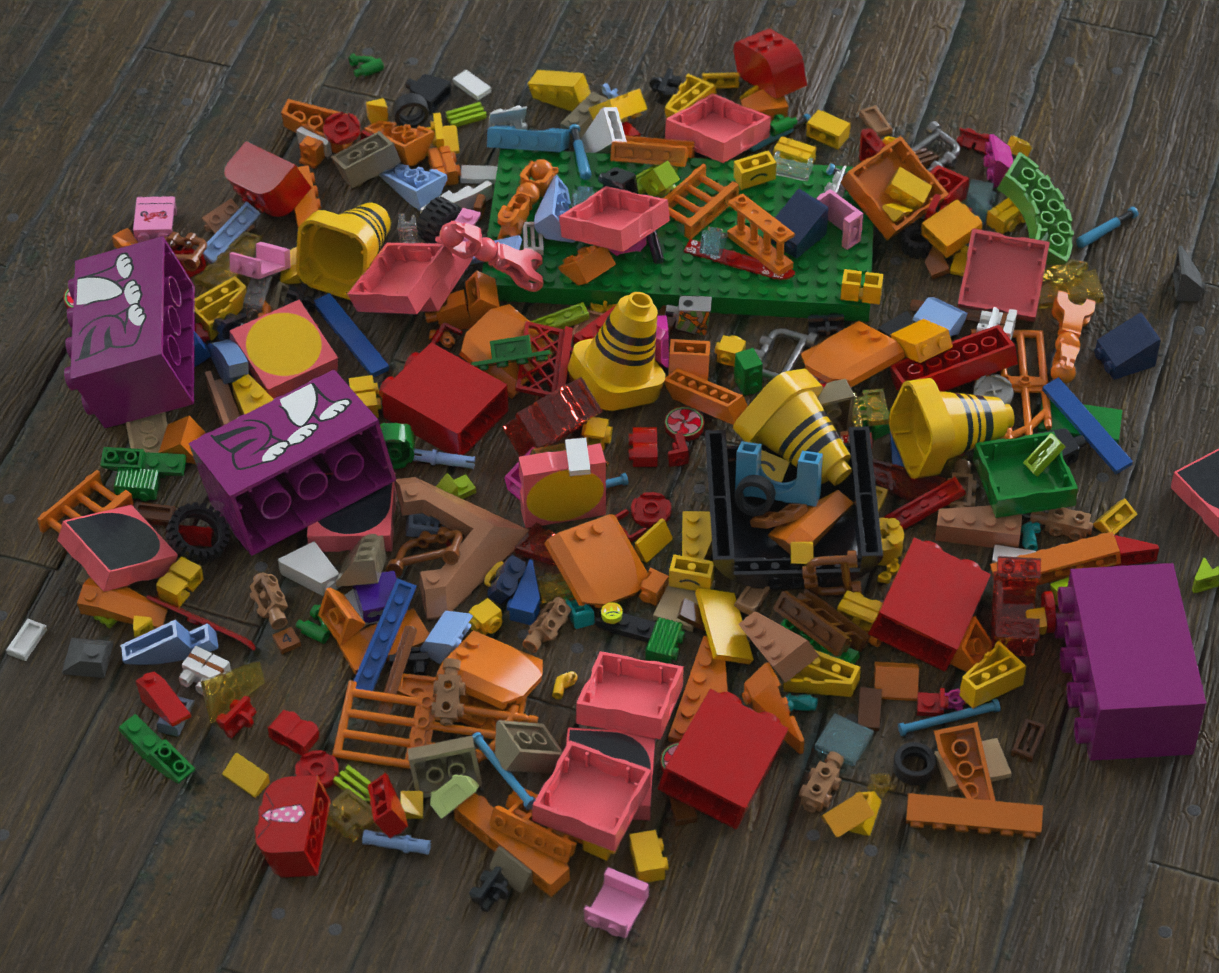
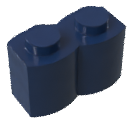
M514 555L510 556L498 568L496 580L488 589V598L500 605L515 592L518 579L525 571V562Z

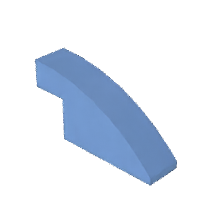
M228 339L207 344L211 359L224 384L235 382L242 378L243 375L249 374L248 360L234 341Z
M173 620L122 644V659L125 664H162L185 660L195 646L208 652L218 649L217 632L208 623L189 632L178 621Z

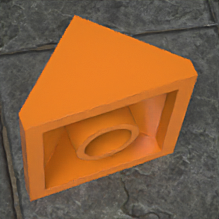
M190 415L167 424L159 453L185 454L186 462L196 464L189 443L200 438L206 432Z
M330 587L326 588L318 615L341 646L366 624L343 593Z
M972 616L959 648L950 662L951 665L966 672L976 663H979L984 658V655L990 652L994 646L976 616Z
M874 662V688L882 689L881 699L917 701L918 664Z

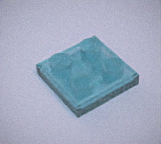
M834 713L817 740L815 749L827 755L829 752L839 753L844 758L845 763L854 766L872 738L874 731Z

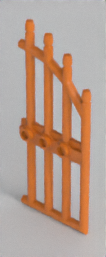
M971 329L970 335L976 333L977 329ZM1014 330L1012 338L1017 339L1020 376H1009L1007 369L1000 370V376L1009 380L1013 391L1020 393L1022 396L1024 426L1012 431V428H1008L1006 435L999 439H1015L1024 434L1025 436L1032 435L1033 429L1043 419L1046 430L1052 428L1050 399L1042 391V387L1048 384L1043 330ZM1024 338H1036L1040 377H1030L1027 374ZM1029 393H1041L1043 409L1032 419Z
M350 680L348 681L332 755L340 759L411 769L408 749L434 744L431 742L433 730L468 736L480 732L484 738L494 739L488 745L493 752L495 751L496 731L454 724L452 726L441 725L440 722H435V715H432V702H436L437 694L419 692L418 698L368 691L356 689L357 682ZM353 698L416 706L414 718L351 709ZM450 704L443 705L444 710L450 708ZM464 705L463 714L505 721L538 723L537 716L518 713L519 706L511 705L509 712ZM349 717L412 727L410 737L406 739L347 730ZM344 739L407 747L405 760L342 750ZM475 749L478 763L485 759L488 760L481 750Z

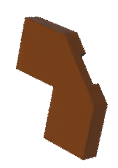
M934 246L925 260V266L932 280L950 273V269L945 261L946 257ZM959 249L958 251H956V252H955L954 254H952V255H955V254L961 252V249Z
M790 503L779 512L768 511L761 516L753 517L750 520L751 527L768 529L789 523L808 512L806 504Z

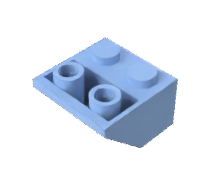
M929 297L912 320L917 322L925 319L949 330L951 337L960 333L968 313L940 299Z
M445 611L419 651L428 653L429 658L441 664L443 659L447 658L461 643L462 638L472 626L469 621L473 615L470 613Z

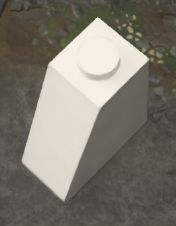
M602 108L581 138L585 152L609 153L611 152L612 141L626 142L617 108Z
M315 541L278 559L279 570L283 576L324 596L326 588L330 587L337 590L341 587H336V581L339 576L338 571Z

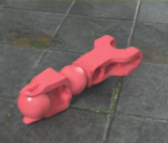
M456 221L443 225L439 236L435 238L438 244L447 247L450 252L462 259H469L475 256L479 261L488 262V265H493L495 269L511 276L514 282L523 289L536 292L543 287V277L535 271L542 265V255L530 248L519 251L508 245L500 244L499 242L495 243L490 238L482 237L479 227L467 223L461 224ZM464 237L468 239L467 242L463 241Z

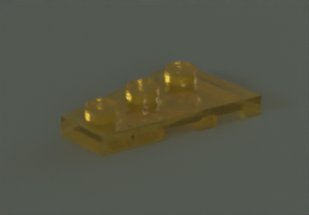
M255 661L200 681L210 722H216V718L220 714L229 711L230 704L234 699L241 700L244 696L250 695L265 683L260 662Z

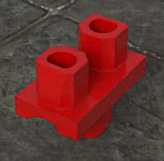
M244 696L241 700L234 699L230 704L228 714H220L216 718L219 727L231 739L243 726L250 728L254 724L252 717L257 712L251 705V700L248 696Z

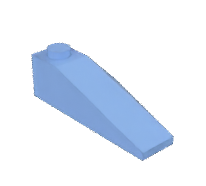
M397 164L393 169L379 174L411 206L419 210L432 199L440 196L447 181V175L438 170L431 169L428 172L424 171L422 167L409 169L408 165Z
M557 175L553 177L535 214L534 228L545 239L573 243L575 240L561 236L559 216L569 210L568 206L571 205L568 188Z

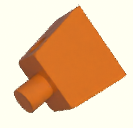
M464 289L449 294L439 311L425 312L427 323L438 321L440 327L443 323H448L460 330L472 327Z

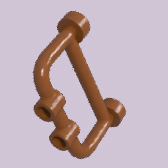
M172 232L168 237H164L171 248H174L176 245H184L187 248L199 245L193 255L175 254L179 262H183L186 270L195 271L200 265L199 258L207 248L206 240L198 238L193 232H189L186 237H180L177 232Z
M440 527L437 534L433 535L423 531L418 538L405 542L399 548L395 559L388 562L386 572L394 571L396 577H399L404 570V566L443 558L445 563L454 565L458 562L461 555L459 547L463 540V534L459 530H449L447 527ZM454 538L451 546L444 549L405 557L407 551L414 547L427 548L429 544L435 542L445 544L448 539Z
M856 550L847 551V555L811 559L807 566H802L805 589H811L813 593L820 596L845 595L847 590L862 594L861 581L851 582L850 568L857 567ZM840 564L844 586L819 587L816 566Z

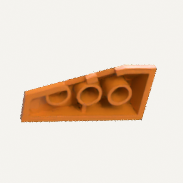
M380 120L364 128L368 133L375 134L380 131L394 144L401 163L409 167L417 165L419 161L425 158L435 135L434 131L424 126H418L415 129L411 128L409 124L397 126L395 122Z
M837 490L820 499L816 506H807L808 512L797 520L776 526L768 534V537L790 555L791 542L812 541L814 547L850 509L854 502Z
M91 577L83 584L77 602L80 614L101 616L107 619L112 618L115 621L133 624L134 616L150 617L155 629L164 625L168 613L166 608L126 586L104 592Z
M767 662L744 683L743 701L758 713L765 711L778 717L781 725L789 728L784 741L799 754L804 753L805 740L795 717L789 716L790 711L787 698L781 697L778 688L781 684L770 663Z
M978 723L935 730L934 735L938 752L966 799L995 801Z

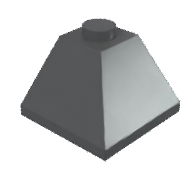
M1178 246L1173 269L1176 301H1200L1201 293L1205 292V282L1201 281L1200 272L1184 248Z
M71 638L62 674L105 678L114 644L113 641Z

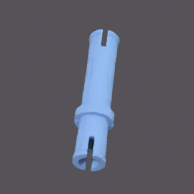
M415 448L414 450L416 455H414L413 461L428 462L431 465L442 464L474 469L475 466L474 463H468L475 462V456L443 453L435 449L428 451Z
M365 830L362 838L363 844L403 850L404 853L417 852L428 855L431 848L430 840L412 838L411 835H395L389 838L385 833Z

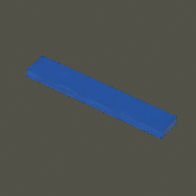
M330 293L314 300L316 310L369 375H372L374 378L389 371L387 362Z
M1059 377L1042 387V391L1115 474L1132 465L1133 461Z
M398 578L396 579L354 681L357 682L356 689L374 691L415 593L416 585Z

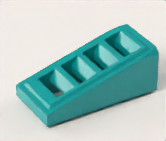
M571 591L560 594V597L572 609L568 615L575 629L594 624V611L590 604L579 606L577 601L573 600L575 597Z

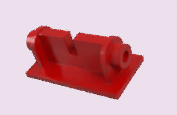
M970 128L959 129L960 136L957 137L956 142L961 147L972 149L973 144H976L975 151L986 154L985 144L989 142V134H979Z
M179 524L181 537L189 545L212 546L211 537L214 536V529H211L210 526L199 527Z

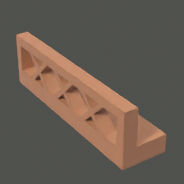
M211 371L205 372L207 388L220 424L223 426L237 419L240 415L228 383L224 384L222 379L214 381Z

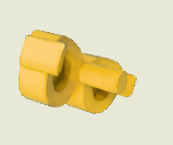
M604 301L603 305L591 303L590 308L591 311L605 313L616 304L607 305V301Z
M894 558V561L887 565L886 571L878 575V582L886 584L891 582V575L895 576L900 566L897 558Z
M497 562L487 573L484 580L485 585L490 587L494 576L496 577L498 568L504 562Z

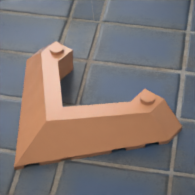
M416 477L396 479L395 481L402 516L423 513L428 517L432 516L438 519L440 524L450 530H459L465 535V540L459 547L461 555L456 564L450 565L445 563L441 569L420 572L419 588L427 620L440 619L445 611H453L459 604H462L472 594V591L484 582L487 573L497 562L503 561L506 557L508 558L519 547V544L532 534V531Z

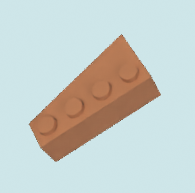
M991 505L939 509L935 541L992 548L995 545L1018 548L1022 514L995 518Z
M756 611L739 623L742 630L785 683L819 657L808 640Z

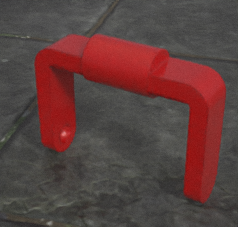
M939 194L934 195L924 221L936 214V207L941 199Z
M443 323L436 330L431 340L436 345L444 334L445 328L459 335H462L463 331L448 323Z
M625 509L616 514L617 520L619 521L626 517L629 511ZM622 527L630 543L637 540L648 531L644 527L639 531L635 532L634 534L629 535L627 531Z

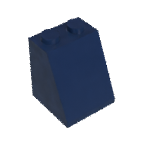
M798 189L775 217V219L795 233L793 238L784 242V251L796 259L827 234L829 207L801 189ZM771 238V243L776 245L777 242Z
M1139 313L1097 339L1094 353L1096 358L1104 365L1105 371L1115 380L1155 367L1161 339L1144 315Z

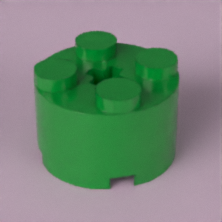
M399 423L380 424L393 469L406 467V464L411 463L414 459L415 434L411 430V426Z

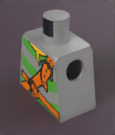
M681 296L678 306L666 305L665 316L676 318V329L705 336L712 297Z

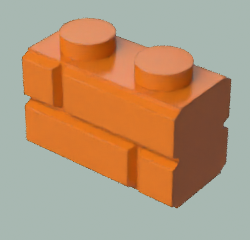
M448 145L428 149L430 168L447 175V181L444 186L458 184V176H461L459 164H455L457 163L455 152H451Z

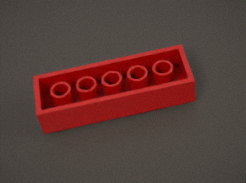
M998 324L952 341V348L921 363L910 358L894 363L890 366L892 382L899 392L905 381L931 378L935 381L939 391L944 392L972 382L982 376H988L1018 364L1015 344Z

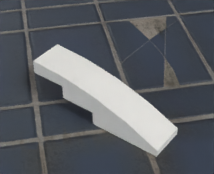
M487 180L474 189L468 185L455 194L447 191L439 197H444L461 208L472 209L478 194L485 195L486 201L493 198V185ZM423 206L422 208H420V214H421L422 210L425 208V206Z

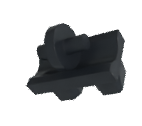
M668 68L663 78L658 76L650 80L649 84L652 91L659 93L657 103L663 104L665 99L670 100L676 94V89L674 88L679 89L680 84H682V77L673 75V69Z
M302 283L300 288L290 285L286 297L296 301L300 300L307 312L314 311L316 307L315 301L311 296L304 297L307 284ZM285 298L283 307L295 301Z
M229 313L225 316L224 320L216 318L212 329L219 333V340H226L230 338V330L244 324L243 322L247 315L244 313L238 315Z
M831 313L830 315L820 316L818 314H811V316H808V335L812 332L829 338L830 335H834L844 329L843 314Z
M412 647L406 666H414V675H426L427 665H429L428 653H420L419 647ZM396 654L389 655L390 667L393 665Z
M495 866L493 871L485 870L480 879L483 884L482 887H473L469 892L472 901L478 903L482 911L488 912L499 898L505 900L510 894L507 889L509 885L508 880L502 874V868Z

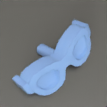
M607 83L601 85L602 92L609 99L618 97L617 89L611 91Z

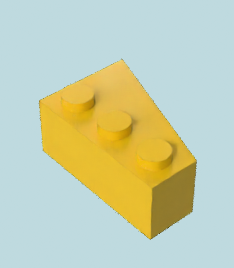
M537 70L527 83L534 99L571 112L591 94L584 73Z
M687 74L686 80L683 84H680L677 94H674L665 106L666 118L693 106L696 102L712 93L716 94L715 85Z
M640 89L588 108L593 120L602 108H617L621 123L628 121L627 117L631 116V119L642 116L641 112L647 110Z
M234 276L195 298V324L201 322L203 330L208 331L211 341L219 334L212 329L214 320L216 318L224 320L225 316L229 313L237 315L249 303L246 286Z
M249 374L232 383L234 399L241 415L247 414L274 400Z
M683 511L682 556L709 561L712 553L710 512Z
M998 641L995 647L990 652H987L984 658L962 677L959 696L972 708L982 705L1023 685L1026 665Z
M815 650L819 657L786 683L783 681V692L852 697L860 681V667Z

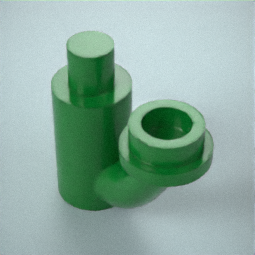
M354 53L348 56L349 64L352 67L359 65V69L354 70L355 77L361 75L362 77H367L384 70V65L380 58L356 56Z
M782 114L774 115L773 121L770 123V135L774 137L793 129V126L798 123L797 118H784Z
M315 604L311 608L310 616L314 620L319 619L321 626L309 620L305 622L298 620L296 627L301 629L302 634L325 644L330 637V631L318 615L321 605Z

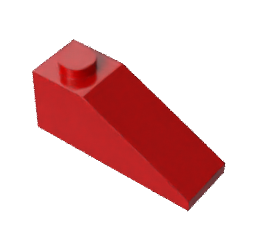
M1114 535L1120 550L1121 563L1109 567L1157 561L1158 545Z
M155 671L147 673L136 680L141 701L172 727L191 718L190 712L165 679Z
M384 773L368 784L373 820L389 838H392L396 834L402 833L408 825L406 814L388 775Z

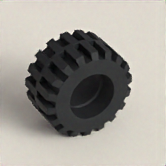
M444 197L432 199L422 210L416 225L418 238L426 243H437L435 238L439 236L442 226L455 221L462 208Z

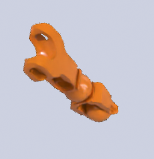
M538 159L535 162L533 160L530 161L528 166L520 173V186L517 188L515 195L507 206H502L498 213V224L501 225L498 240L504 239L506 236L521 235L523 225L529 216V211L532 210V205L539 200V197H544L553 177L558 174V167H553L545 159Z
M1060 290L1055 297L1052 307V315L1058 320L1059 329L1058 337L1055 341L1056 352L1052 361L1051 377L1053 380L1059 377L1064 384H1068L1076 376L1074 363L1080 350L1079 338L1082 327H1085L1090 322V317L1095 310V301L1086 299L1085 304L1075 305L1068 299V293Z

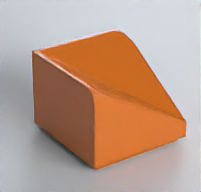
M129 228L112 235L113 244L117 249L138 243Z

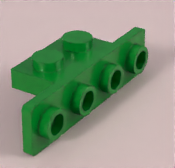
M529 335L490 341L492 359L471 362V365L482 371L489 370V366L497 365V368L508 367L509 363L514 362L517 365H523L532 359H536V362L547 361L548 357L552 356V352L546 350L532 353Z

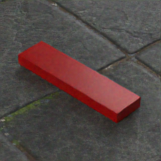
M955 476L887 514L884 518L897 519L904 530L966 495V492Z

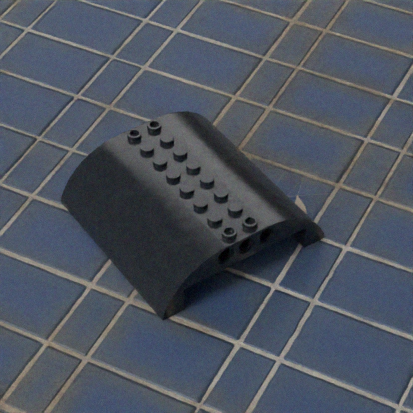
M869 426L848 428V439L844 445L851 455L847 463L852 468L850 475L837 486H834L830 481L821 484L819 500L839 490L854 504L813 547V558L847 555V551L856 550L857 567L850 568L851 581L872 571L883 559ZM705 430L714 565L723 575L742 585L762 589L765 587L770 589L805 588L802 566H807V564L791 563V555L768 537V534L775 527L768 529L751 527L750 520L755 516L743 513L736 506L734 494L736 455L739 446H727L726 430ZM762 445L763 451L782 458L766 446ZM789 463L782 483L791 482L797 478V467ZM745 497L749 502L757 505L764 504L766 501L759 497ZM774 500L769 511L779 512L790 503ZM840 564L816 566L819 587H832L843 584Z

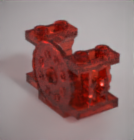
M580 377L515 414L516 418L504 424L502 428L521 457L525 456L532 447L541 451L577 431L584 424H587L589 419L600 414L602 409L583 378Z
M998 556L997 571H994L991 650L1000 641L1014 655H1035V642H1039L1040 619L1026 618V610L1035 609L1037 582L1041 579V558Z

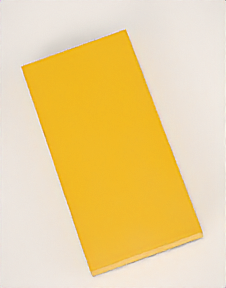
M698 588L695 594L713 659L751 664L753 656L747 635L739 626V623L742 622L739 609L734 606V603L737 601L735 593Z

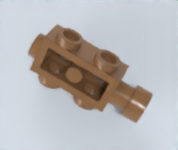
M961 459L955 462L952 478L956 476L966 495L946 505L949 508L975 507L976 496H972V492H976L977 480H973V474H970L971 463L968 460Z
M1067 508L1049 510V513L1042 511L1032 512L1030 517L1032 523L1038 522L1039 524L1046 525L1045 531H1048L1052 536L1062 534L1069 536L1074 541L1086 539L1087 534L1091 535L1093 523L1090 522L1091 514Z
M263 572L254 576V582L250 585L252 591L250 597L258 604L257 613L263 618H269L273 629H282L288 623L283 613L288 608L285 596L274 575Z
M556 597L553 601L548 602L545 608L541 609L536 621L530 625V630L528 631L530 635H527L522 643L526 650L535 653L540 648L541 643L550 642L558 635V629L568 620L567 616L572 610L564 599Z
M443 659L444 674H439L438 681H434V694H437L436 702H432V715H435L436 721H440V724L445 726H452L453 722H458L459 717H463L464 704L460 703V697L465 695L466 684L462 682L461 676L457 675L461 661L458 659ZM452 683V687L447 689L445 684ZM450 704V708L444 710L443 705Z
M829 752L825 763L819 761L817 767L811 769L808 776L809 782L807 785L803 784L799 793L801 804L807 811L822 812L824 807L828 808L833 798L830 794L833 790L837 791L842 780L839 778V772L844 758L839 753Z

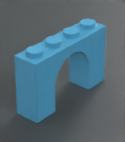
M495 125L487 129V147L561 152L569 148L570 132L569 129L519 130L515 129V126Z
M741 441L736 455L735 490L743 478L755 474L767 478L773 484L776 492L775 500L783 501L784 503L806 504L807 506L817 505L821 495L822 453L802 450L798 460L797 478L791 482L782 483L770 479L764 473L761 467L762 444ZM746 487L743 491L745 497L752 496L766 500L765 493L757 487Z

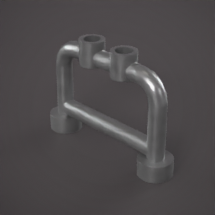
M933 121L926 129V134L929 136L911 149L916 151L925 148L940 138L951 146L953 151L946 152L938 162L934 161L927 169L928 171L937 165L944 167L947 164L953 167L958 160L957 156L961 150L960 145L954 139L941 131V125Z
M780 328L773 330L768 337L762 336L759 342V347L762 348L754 350L762 363H764L767 353L773 348L777 337L784 336L798 340L799 342L782 373L792 371L805 346L811 348L818 344L819 334L810 332L809 335ZM763 369L762 377L772 380L779 375V373Z

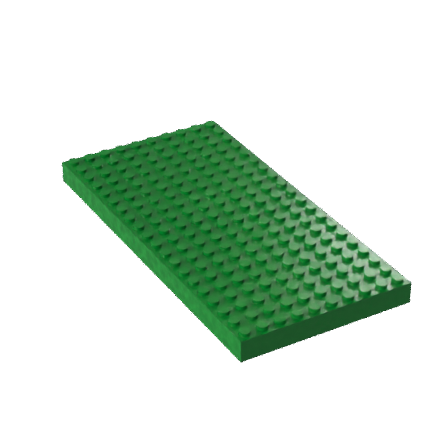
M500 148L487 238L493 241L498 240L501 225L498 224V213L502 206H507L515 195L517 188L520 186V173L532 160L535 162L538 159H545L553 167H558L557 176L568 188L571 205L568 206L569 209L584 202L603 188V184L598 182V177L601 173H607L614 167L638 175L655 164L611 161V154L585 152L592 176L589 180H582L575 152ZM688 158L685 167L675 166L678 168L677 175L680 178L675 183V186L677 187L702 164L706 165V177L724 187L728 186L732 181L736 182L733 178L734 161L736 160H728L721 163L714 159ZM777 163L776 179L742 190L739 187V195L743 193L775 218L798 189L803 190L816 199L820 194L825 193L824 189L828 182H833L834 175L826 174L828 165ZM835 166V167H836L837 169L842 170V168H843L844 166ZM846 166L845 172H848L854 167ZM703 183L696 187L711 197L719 194V192ZM845 189L842 198L863 213L861 241L848 250L842 246L843 231L828 220L827 234L797 259L784 251V255L793 261L792 270L795 271L793 277L785 280L769 278L710 259L697 257L690 253H684V249L690 239L685 237L684 225L670 216V221L657 229L664 256L662 264L656 265L653 262L646 236L647 244L640 252L633 251L619 254L618 256L610 252L616 265L587 284L577 285L563 274L558 267L564 264L563 260L571 255L576 256L579 249L584 246L589 247L592 244L579 241L571 243L545 239L543 236L544 251L542 265L535 270L543 277V287L540 290L531 292L519 287L511 276L495 269L493 265H488V262L483 263L482 273L496 279L498 301L576 305L583 302L585 306H591V303L603 305V302L607 301V305L617 304L622 297L628 296L633 292H642L652 299L657 310H660L663 305L678 306L681 296L712 297L710 313L808 318L811 314H818L820 316L838 313L843 314L844 320L869 322L870 303H864L862 299H858V302L841 300V287L844 269L862 271L861 288H863L866 272L872 273L873 222ZM691 193L684 197V199L700 208L707 204ZM539 197V200L532 205V210L529 211V216L525 222H534L535 214L543 197ZM678 203L672 208L687 218L695 215V213ZM730 206L692 238V240L753 257L727 237V230L737 225L738 212ZM745 218V225L750 228V221ZM527 227L528 247H531L530 227ZM534 228L535 247H539L538 232ZM758 228V235L763 238V231ZM522 229V232H521V235H520V237L522 238V243H521V246H520L519 251L524 249V247H523V229Z

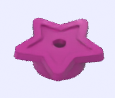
M957 688L945 693V696H949L948 709L963 710V705L966 702L959 696L960 689Z

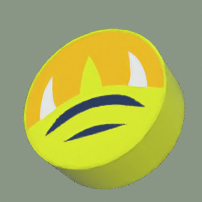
M613 602L605 604L601 609L603 621L609 624L618 623L622 619V607Z

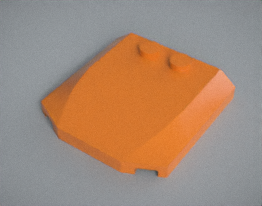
M510 304L490 309L466 332L459 355L470 364L471 362L492 359L490 341L523 336L524 323L529 320ZM528 329V333L532 338L540 335L536 330ZM543 338L536 341L541 349L548 345ZM531 344L532 353H533V352H537V350H536V349L534 348V346ZM551 348L548 349L552 352V356L548 358L552 359L553 357H555V353L552 351ZM530 361L527 364H523L528 372L535 368ZM541 361V362H537V363H538V365H541V364L545 363L546 361ZM516 362L509 363V366L504 368H497V365L489 366V370L484 371L507 384L508 397L511 399L519 393V391H515L518 372ZM527 377L521 380L522 386H525L529 381Z
M860 321L801 353L805 369L812 375L827 383L846 379L850 387L859 384L905 358L904 350L896 340Z
M609 514L561 531L547 539L544 543L579 606L590 604L596 608H602L607 603H616L632 597L640 590L642 581L648 578V572L615 515Z
M474 630L447 657L461 661L460 670L457 675H460L462 682L466 684V694L500 709L506 708L507 704L511 702L514 704L522 703L542 680V659ZM443 662L436 674V681H438L439 674H444ZM452 683L445 684L447 686L452 687Z

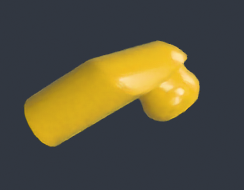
M570 671L558 676L555 680L552 696L556 699H561L564 689L574 685L577 681V674Z

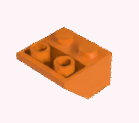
M591 245L579 249L576 256L571 255L563 260L564 264L558 268L574 283L582 285L595 279L616 265L608 248Z
M476 271L465 282L472 326L490 309L499 307L496 279L479 271Z
M671 339L668 375L676 369H680L708 381L710 341Z

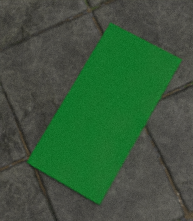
M1050 400L1052 428L1046 430L1043 419L1039 423L1038 433L1066 428L1072 437L1081 435ZM1083 404L1118 444L1122 410Z

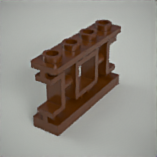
M806 589L803 593L800 592L797 598L788 591H782L773 608L836 657H840L850 647L859 651V653L862 652L870 639V635L809 589Z

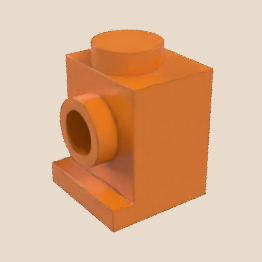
M307 135L299 144L301 154L299 163L306 166L309 165V167L315 169L325 158L323 141Z
M650 568L648 570V578H645L640 585V599L645 603L656 606L669 584V576Z

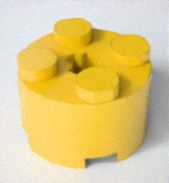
M879 518L883 559L878 565H888L891 561H894V558L902 556L904 531L900 526V522L895 518Z

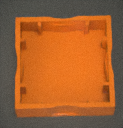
M899 136L883 147L875 156L864 160L849 170L841 180L843 187L887 241L924 216L935 194L941 196L938 205L948 196L946 190L933 174L922 165L918 156L902 136ZM901 167L930 184L932 188L924 204L917 211L914 210L909 216H904L901 220L892 221L882 206L890 203L907 206L891 198L884 191L892 175Z

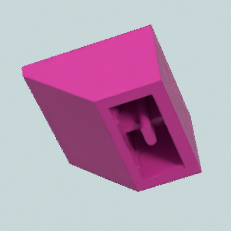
M989 134V142L985 144L987 156H984V167L988 168L987 180H990L992 188L999 186L1013 163L1010 146L994 134Z

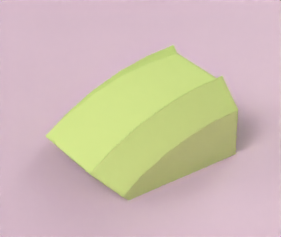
M453 775L452 779L437 791L431 793L430 805L442 819L476 792L479 784L469 776Z

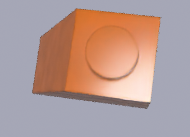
M762 89L741 100V106L770 116L771 122L776 114H782L784 118L788 117V104L785 96L776 99Z

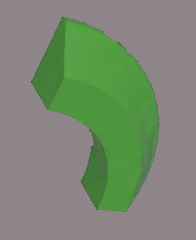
M1019 152L997 190L1006 195L1020 210L1027 224L1030 239L1050 242L1046 265L1066 264L1073 246L1072 237L1074 231H1072L1071 213L1069 209H1066L1063 202L1064 197L1058 188L1055 189L1052 185L1051 178L1048 175L1045 176L1038 169L1039 166Z

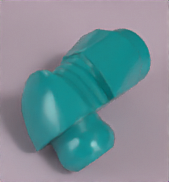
M1029 521L1021 527V532L1023 533L1022 545L1027 550L1036 551L1038 546L1035 533H1040L1041 528L1038 522L1032 523V521Z
M788 693L784 696L787 698L790 712L793 709L816 711L818 698L810 696V694L793 696L791 693Z

